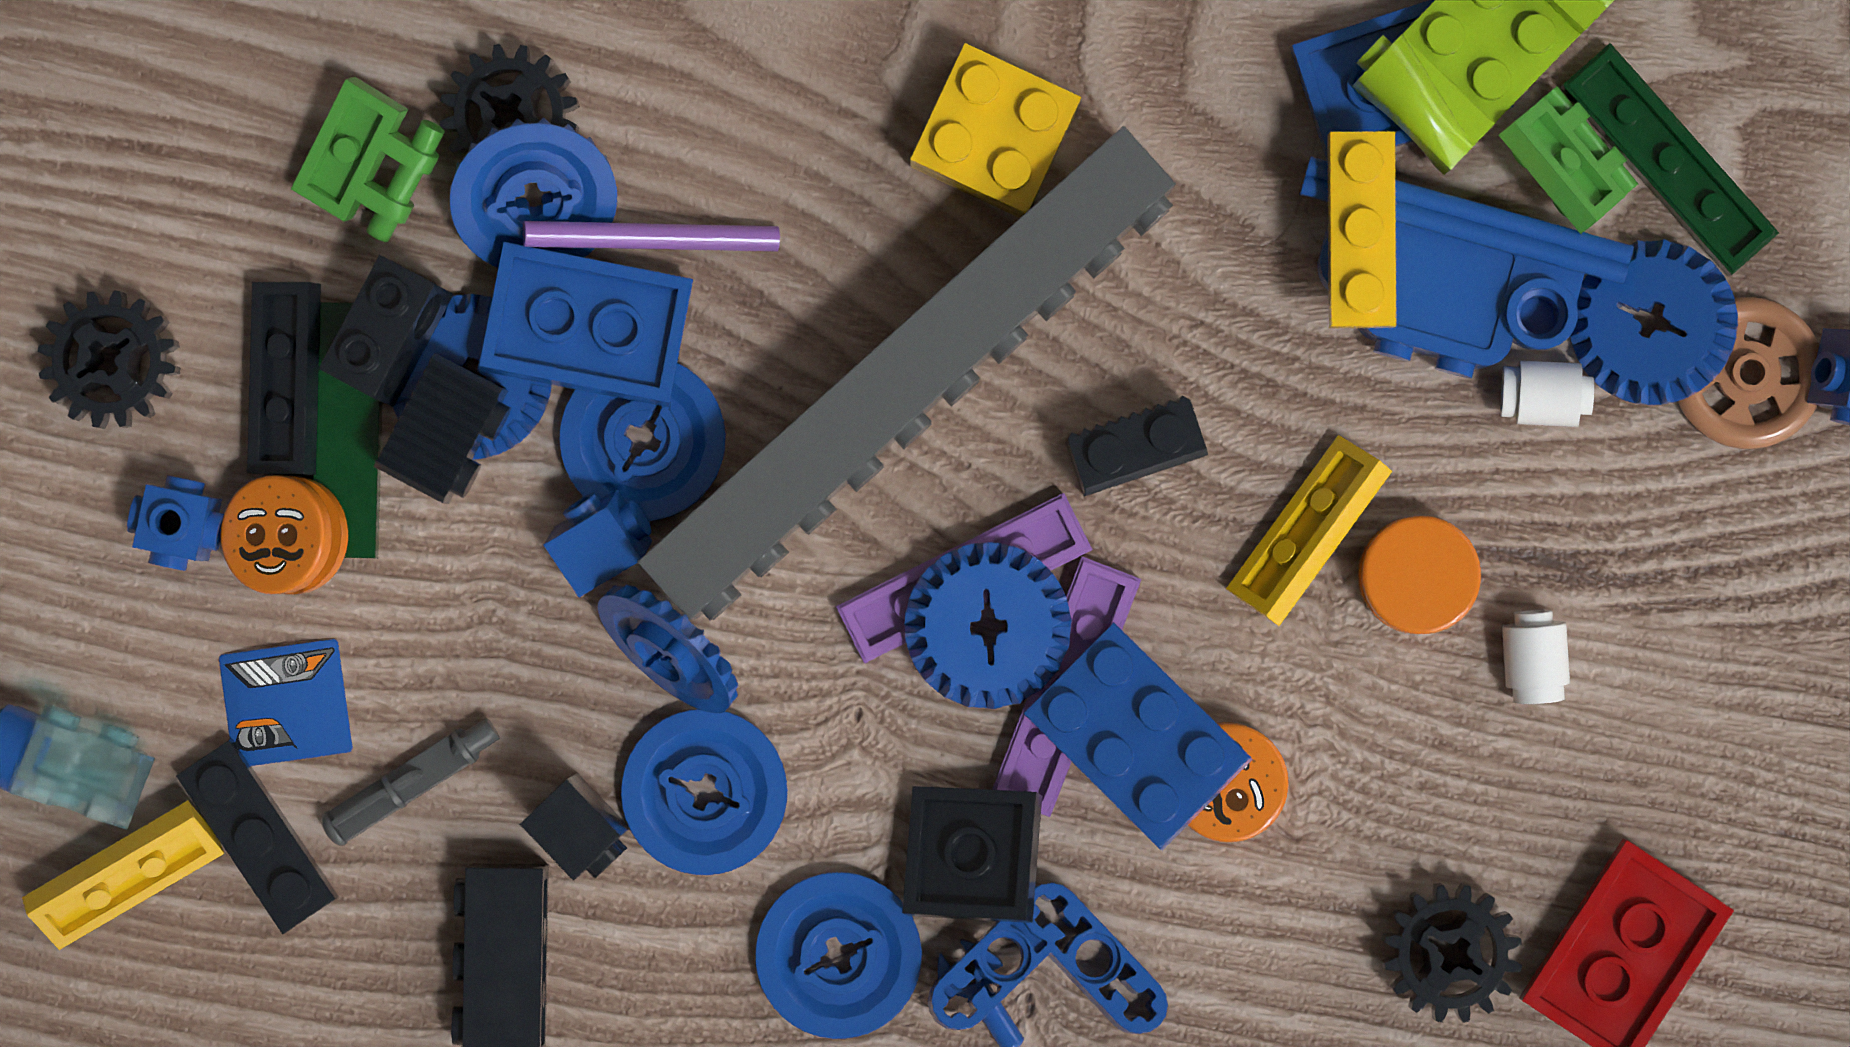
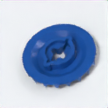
M544 117L538 123L526 124L516 119L512 126L502 130L492 127L485 139L478 144L471 142L467 155L462 162H457L455 175L450 185V211L459 236L474 254L499 268L504 242L523 246L524 221L612 223L617 207V186L607 156L599 151L591 137L585 138L581 136L569 124L565 127L552 125ZM528 183H537L540 191H551L541 196L542 204L536 207H529L526 198L516 199L515 197L525 194V185ZM532 247L583 258L595 249Z
M1665 239L1659 241L1637 240L1630 244L1634 246L1623 284L1586 275L1576 303L1578 319L1570 339L1577 359L1582 364V368L1589 377H1594V382L1609 394L1635 404L1663 405L1674 403L1702 390L1716 378L1726 365L1737 337L1738 312L1736 301L1729 283L1716 265L1690 246L1673 243ZM1656 304L1665 307L1662 315L1664 319L1670 323L1672 328L1687 336L1681 337L1668 330L1666 332L1655 330L1650 338L1641 336L1643 330L1641 323L1635 319L1633 314L1620 308L1625 307L1636 312L1640 310L1651 312Z
M477 294L456 295L452 297L393 407L398 420L434 353L462 367L468 364L470 358L476 359L480 363L493 297ZM478 364L477 371L486 376V380L499 384L508 391L502 403L510 406L511 411L497 438L491 441L484 437L472 460L499 455L523 441L542 418L549 402L552 385L479 371Z
M677 363L669 407L662 406L659 416L654 423L657 425L654 430V436L661 441L660 447L656 452L645 449L640 457L636 456L626 472L624 469L632 455L630 451L633 447V441L626 437L627 430L631 425L642 428L647 421H651L659 405L576 389L569 399L562 416L560 449L565 469L577 490L583 496L595 492L598 498L601 499L618 489L627 503L633 501L641 508L648 521L660 520L679 514L697 502L715 481L725 455L726 428L719 404L708 386L688 368Z
M983 542L954 549L938 558L925 570L909 597L904 627L905 639L911 659L920 675L931 687L943 697L966 707L997 709L1012 704H1020L1026 698L1041 691L1059 671L1069 648L1072 620L1063 588L1046 565L1030 553L1015 546ZM985 589H988L989 606L993 609L996 619L1006 620L1007 623L1006 630L996 632L995 643H992L993 660L991 662H988L987 645L984 644L981 634L970 632V623L981 619V610L984 609L983 592Z
M614 585L599 600V617L612 640L638 669L665 691L692 707L710 713L725 712L738 697L736 691L738 682L732 673L730 662L720 656L719 646L711 643L705 637L704 630L695 627L689 621L687 614L681 615L672 608L668 601H659L650 591H640L637 587L625 585L624 587Z
M696 709L672 715L653 726L644 734L631 752L625 766L621 797L628 826L637 842L648 854L665 866L683 873L714 875L737 869L756 858L765 850L779 830L784 818L788 789L785 769L775 746L758 727L733 713H710ZM706 773L712 774L716 777L715 788L723 792V796L738 802L740 806H734L724 801L720 803L710 801L704 810L698 809L694 806L695 795L687 791V787L671 781L670 777L686 782L690 780L700 782Z
M826 872L798 882L785 891L766 914L756 943L758 978L767 999L774 1009L785 1020L802 1031L830 1039L862 1036L881 1028L891 1021L903 1009L914 992L922 962L921 941L917 926L912 916L902 914L903 902L901 899L876 880L856 873ZM837 937L842 945L851 942L856 944L868 938L873 939L871 942L857 948V952L850 956L849 961L852 968L848 971L841 972L836 964L827 967L822 965L810 972L805 971V969L821 961V957L828 952L826 941L830 938Z

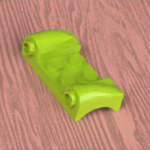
M1435 0L1393 44L1383 35L1357 61V64L1365 73L1352 87L1362 97L1370 101L1392 119L1419 146L1432 164L1445 175L1614 0Z

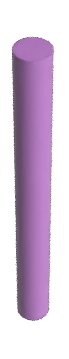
M524 221L523 223L524 247L778 251L780 244L778 226Z

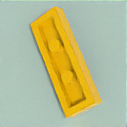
M1330 132L1328 134L1329 328L1396 327L1395 132Z
M1338 435L1226 589L1255 611L1280 626L1392 473V470L1376 457Z
M186 801L23 896L22 901L27 916L60 950L225 853L210 826L192 804Z

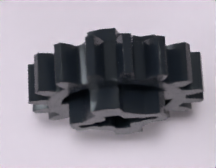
M500 44L493 45V61L485 63L475 53L471 54L469 59L474 71L469 76L457 71H453L450 75L460 87L457 95H441L440 101L454 110V116L440 121V126L444 131L458 132L459 137L449 146L450 151L455 156L468 152L471 142L478 144L485 139L492 127L502 130L513 125V123L508 122L502 129L499 128L502 119L496 113V109L487 101L488 99L494 100L499 105L504 103L510 107L520 100L518 110L524 116V120L527 123H538L540 120L537 103L543 96L542 92L545 89L552 106L551 124L565 127L569 124L576 133L579 132L578 125L566 119V113L580 108L579 101L576 97H562L561 92L571 83L566 73L558 74L552 78L548 76L554 61L546 54L535 65L530 63V50L525 45L520 44L514 58H507ZM500 74H522L518 75L512 84L492 87L486 83L487 80ZM471 102L480 108L483 126L478 131L476 140L472 135L468 120Z
M114 290L107 305H105L100 293L95 291L87 292L86 309L83 310L75 303L68 301L63 307L69 320L65 324L49 320L46 324L49 331L57 337L54 344L38 345L37 352L52 357V366L38 372L39 377L44 380L57 381L59 386L53 390L49 399L52 403L57 404L71 400L72 404L69 408L68 417L72 420L80 421L89 411H92V427L105 429L110 415H114L119 427H132L131 411L136 409L144 417L151 418L155 415V411L149 400L154 395L170 399L173 393L167 386L162 384L165 375L173 376L180 374L181 368L168 363L166 359V354L180 348L179 341L161 338L160 333L166 329L170 322L161 315L148 320L146 317L151 303L139 298L132 304L130 309H127V295L122 291ZM110 317L122 318L132 323L133 326L124 328L118 334L108 333L105 327L100 325L97 320ZM74 340H76L79 344L77 361L70 368V350ZM103 347L121 351L114 359L116 366L119 368L115 373L98 369V366L105 360L101 353ZM149 351L150 366L147 376L143 381L139 375L142 356ZM105 385L110 386L113 392L119 395L122 400L104 403L95 401L85 394L89 391L94 392L100 386Z
M1441 883L1433 884L1432 900L1426 901L1418 893L1413 892L1409 897L1414 910L1409 915L1395 909L1391 913V916L1401 925L1398 934H1382L1381 940L1395 948V955L1388 956L1381 960V963L1385 970H1399L1400 976L1394 980L1390 987L1396 994L1405 993L1410 989L1413 991L1408 1007L1414 1012L1418 1013L1427 1003L1432 1004V1018L1435 1021L1443 1022L1449 1008L1454 1009L1458 1019L1465 1023L1470 1021V1006L1477 1004L1488 1014L1494 1011L1492 1001L1489 998V995L1494 990L1507 996L1511 994L1512 989L1502 978L1505 971H1521L1522 965L1508 957V950L1522 945V941L1517 935H1504L1502 929L1507 927L1513 920L1510 913L1503 911L1493 916L1489 913L1495 901L1493 896L1484 893L1474 903L1471 902V886L1460 883L1455 896L1449 897L1445 886ZM1442 911H1463L1461 915L1458 914L1454 921L1449 924L1432 926L1425 921L1432 915ZM1485 927L1489 932L1493 946L1491 965L1483 961L1479 940L1485 933ZM1434 936L1441 942L1445 940L1448 943L1454 944L1462 937L1463 939L1459 943L1458 948L1466 954L1464 958L1472 962L1474 968L1469 969L1462 963L1458 965L1452 961H1448L1443 968L1440 967L1444 956L1437 951L1438 947L1431 943L1428 938ZM1412 940L1421 945L1424 965L1418 972V978L1415 976L1410 963V945ZM1471 979L1477 984L1472 989L1463 993L1452 995L1440 994L1441 991L1445 992L1451 982Z

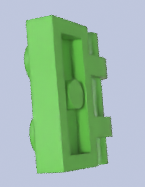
M356 77L348 78L345 80L291 190L344 222L354 218L360 204L375 212L366 229L367 233L377 240L389 242L398 223H406L414 207V203L410 199L423 174H431L439 158V154L435 150L445 131L434 122L422 120L413 139L406 137L398 132V129L409 109ZM385 155L400 163L388 188H384L373 181Z
M1556 86L1502 131L1499 137L1512 151L1516 161L1529 171L1549 195L1556 209L1568 218L1578 232L1582 234L1620 202L1627 193L1638 185V182L1623 166L1627 159L1618 148L1613 146L1609 149L1586 121L1590 115L1579 102L1573 105L1559 87Z

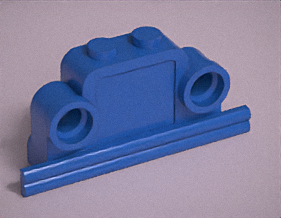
M1310 156L1300 195L1328 202V161ZM1395 180L1396 327L1358 328V330L1366 338L1376 341L1373 352L1398 360L1410 361L1412 353L1416 352L1437 358L1436 370L1472 379L1474 369L1486 368L1503 360L1509 353L1512 342L1525 349L1546 350L1556 347L1567 340L1577 323L1578 309L1576 303L1584 274L1623 284L1634 246L1585 232L1580 234L1578 230ZM1328 225L1317 262L1319 279L1327 290Z

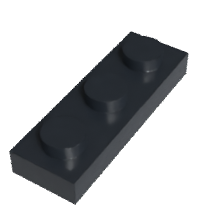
M252 282L247 473L316 475L321 284Z
M233 739L228 740L176 775L282 935L339 897Z

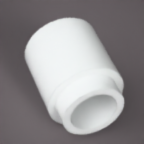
M1520 360L1519 367L1503 366L1500 403L1501 417L1516 418V424L1578 427L1580 414L1592 415L1594 377L1582 376L1581 363Z
M1552 610L1514 612V623L1502 626L1506 687L1513 690V702L1517 704H1542L1565 700L1564 685L1570 684L1566 622L1553 621Z

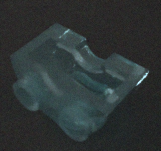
M45 704L41 716H37L34 719L8 786L9 793L51 806L53 804L65 807L88 818L127 830L155 758L136 748L140 736L107 723H103L101 731L98 733L79 726L82 718L79 715Z

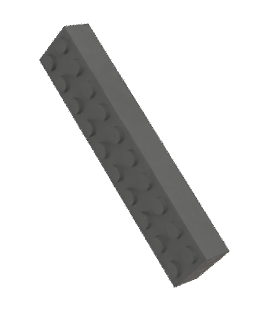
M1125 126L1121 127L644 555L638 563L684 614H687L689 620L698 619L702 614L710 621L712 619L715 620L742 595L735 588V585L751 570L758 578L763 577L789 553L782 543L799 527L806 534H811L837 510L829 500L849 484L857 492L884 468V464L877 457L896 441L904 450L932 425V421L926 413L937 403L944 399L952 407L980 382V377L974 370L986 359L992 356L1000 364L1023 344L1028 336L1022 328L1038 313L1047 322L1060 311L1077 292L1071 286V283L1083 272L1087 271L1095 279L1109 267L1125 249L1119 240L1132 228L1140 236H1143L1158 223L1173 206L1167 197L1176 183Z

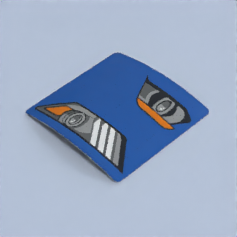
M331 639L224 654L219 657L230 740H234L250 766L352 751L353 746L337 640Z

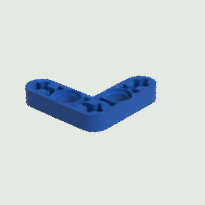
M1047 883L1035 887L1033 923L997 921L935 981L929 991L927 1000L930 1014L935 1022L942 1027L951 1030L972 1028L981 1022L1026 976L1049 956L1103 1015L1122 1032L1130 1034L1151 1032L1160 1026L1166 1017L1168 1008L1166 993L1161 985L1072 891L1056 883ZM1038 897L1046 902L1058 898L1063 904L1058 911V915L1069 928H1074L1078 924L1079 919L1087 927L1085 931L1070 938L1063 952L1055 945V942L1064 938L1065 934L1052 923L1040 927L1035 921V918L1040 913L1039 907L1035 904ZM998 938L1010 939L1020 949V965L1010 975L997 974L991 970L987 963V949ZM1088 940L1102 943L1110 956L1109 967L1105 973L1095 978L1082 973L1076 963L1077 950L1081 944ZM972 961L980 976L996 986L997 990L989 996L985 986L979 987L967 1001L972 1009L969 1016L966 1017L961 1012L948 1016L943 1009L949 1002L944 990L949 985L955 990L962 989L975 978L974 975L965 971V967ZM1123 966L1131 973L1129 977L1120 981L1128 991L1133 994L1146 991L1151 997L1145 1005L1150 1013L1147 1020L1140 1016L1132 1017L1129 1020L1125 1017L1123 1012L1129 1004L1117 989L1110 990L1106 998L1099 991V988L1117 978Z

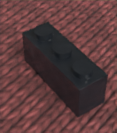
M472 863L465 868V878L455 879L454 915L455 917H465L464 942H455L453 948V980L464 981L463 1006H454L452 1011L451 1037L453 1045H462V1047H546L549 864Z

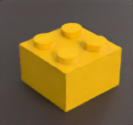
M964 43L910 159L911 168L1021 218L1032 208L1082 97Z

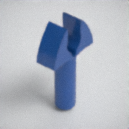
M960 939V943L965 951L974 945L972 941ZM987 949L986 958L991 970L994 971L1002 967V961ZM942 952L939 953L938 978L950 967ZM975 968L973 972L975 982H970L966 987L955 990L949 985L944 990V993L949 1000L955 995L969 999L979 987L985 986L989 996L994 993V990L990 983L984 980ZM1000 1002L983 1019V1022L999 1047H1020L1024 1037Z

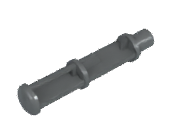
M487 717L467 730L459 728L452 731L450 735L390 773L381 776L379 780L335 808L323 813L321 823L324 832L333 843L339 846L346 845L348 841L397 810L406 807L408 803L463 768L475 763L479 759L480 751L500 739L498 732Z

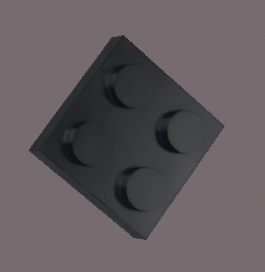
M913 786L902 914L916 917L1033 923L1042 795L1030 791Z

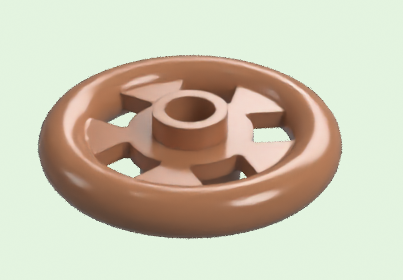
M1739 297L1735 298L1738 312L1737 337L1726 365L1710 384L1694 395L1678 401L1691 424L1713 441L1733 448L1759 449L1775 445L1791 437L1813 415L1817 405L1807 403L1811 386V369L1817 358L1819 343L1805 321L1789 308L1764 298ZM1748 322L1763 324L1774 329L1769 347L1759 342L1744 340ZM1780 357H1797L1799 365L1798 384L1782 385L1780 383L1782 375L1779 362ZM1745 361H1753L1760 368V378L1754 385L1745 383L1740 377V367ZM1714 383H1718L1723 394L1733 401V405L1720 415L1710 407L1702 394ZM1773 397L1779 414L1767 421L1754 423L1748 408L1749 405L1758 404Z

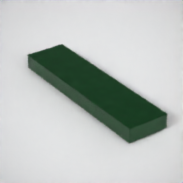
M1611 43L1559 87L1573 104L1579 102L1590 115L1588 118L1589 122L1612 147L1616 146L1627 159L1626 163L1727 277L1733 275L1779 234L1778 230Z
M321 302L319 367L353 303ZM319 370L317 457L314 480L327 487L335 495L345 513L348 525V545L344 558L378 559L381 471L376 469L374 465L381 454L382 402Z

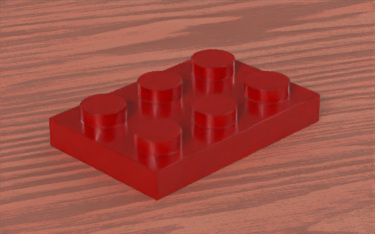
M1622 839L1519 996V999L1592 1047H1646L1734 910L1630 841Z

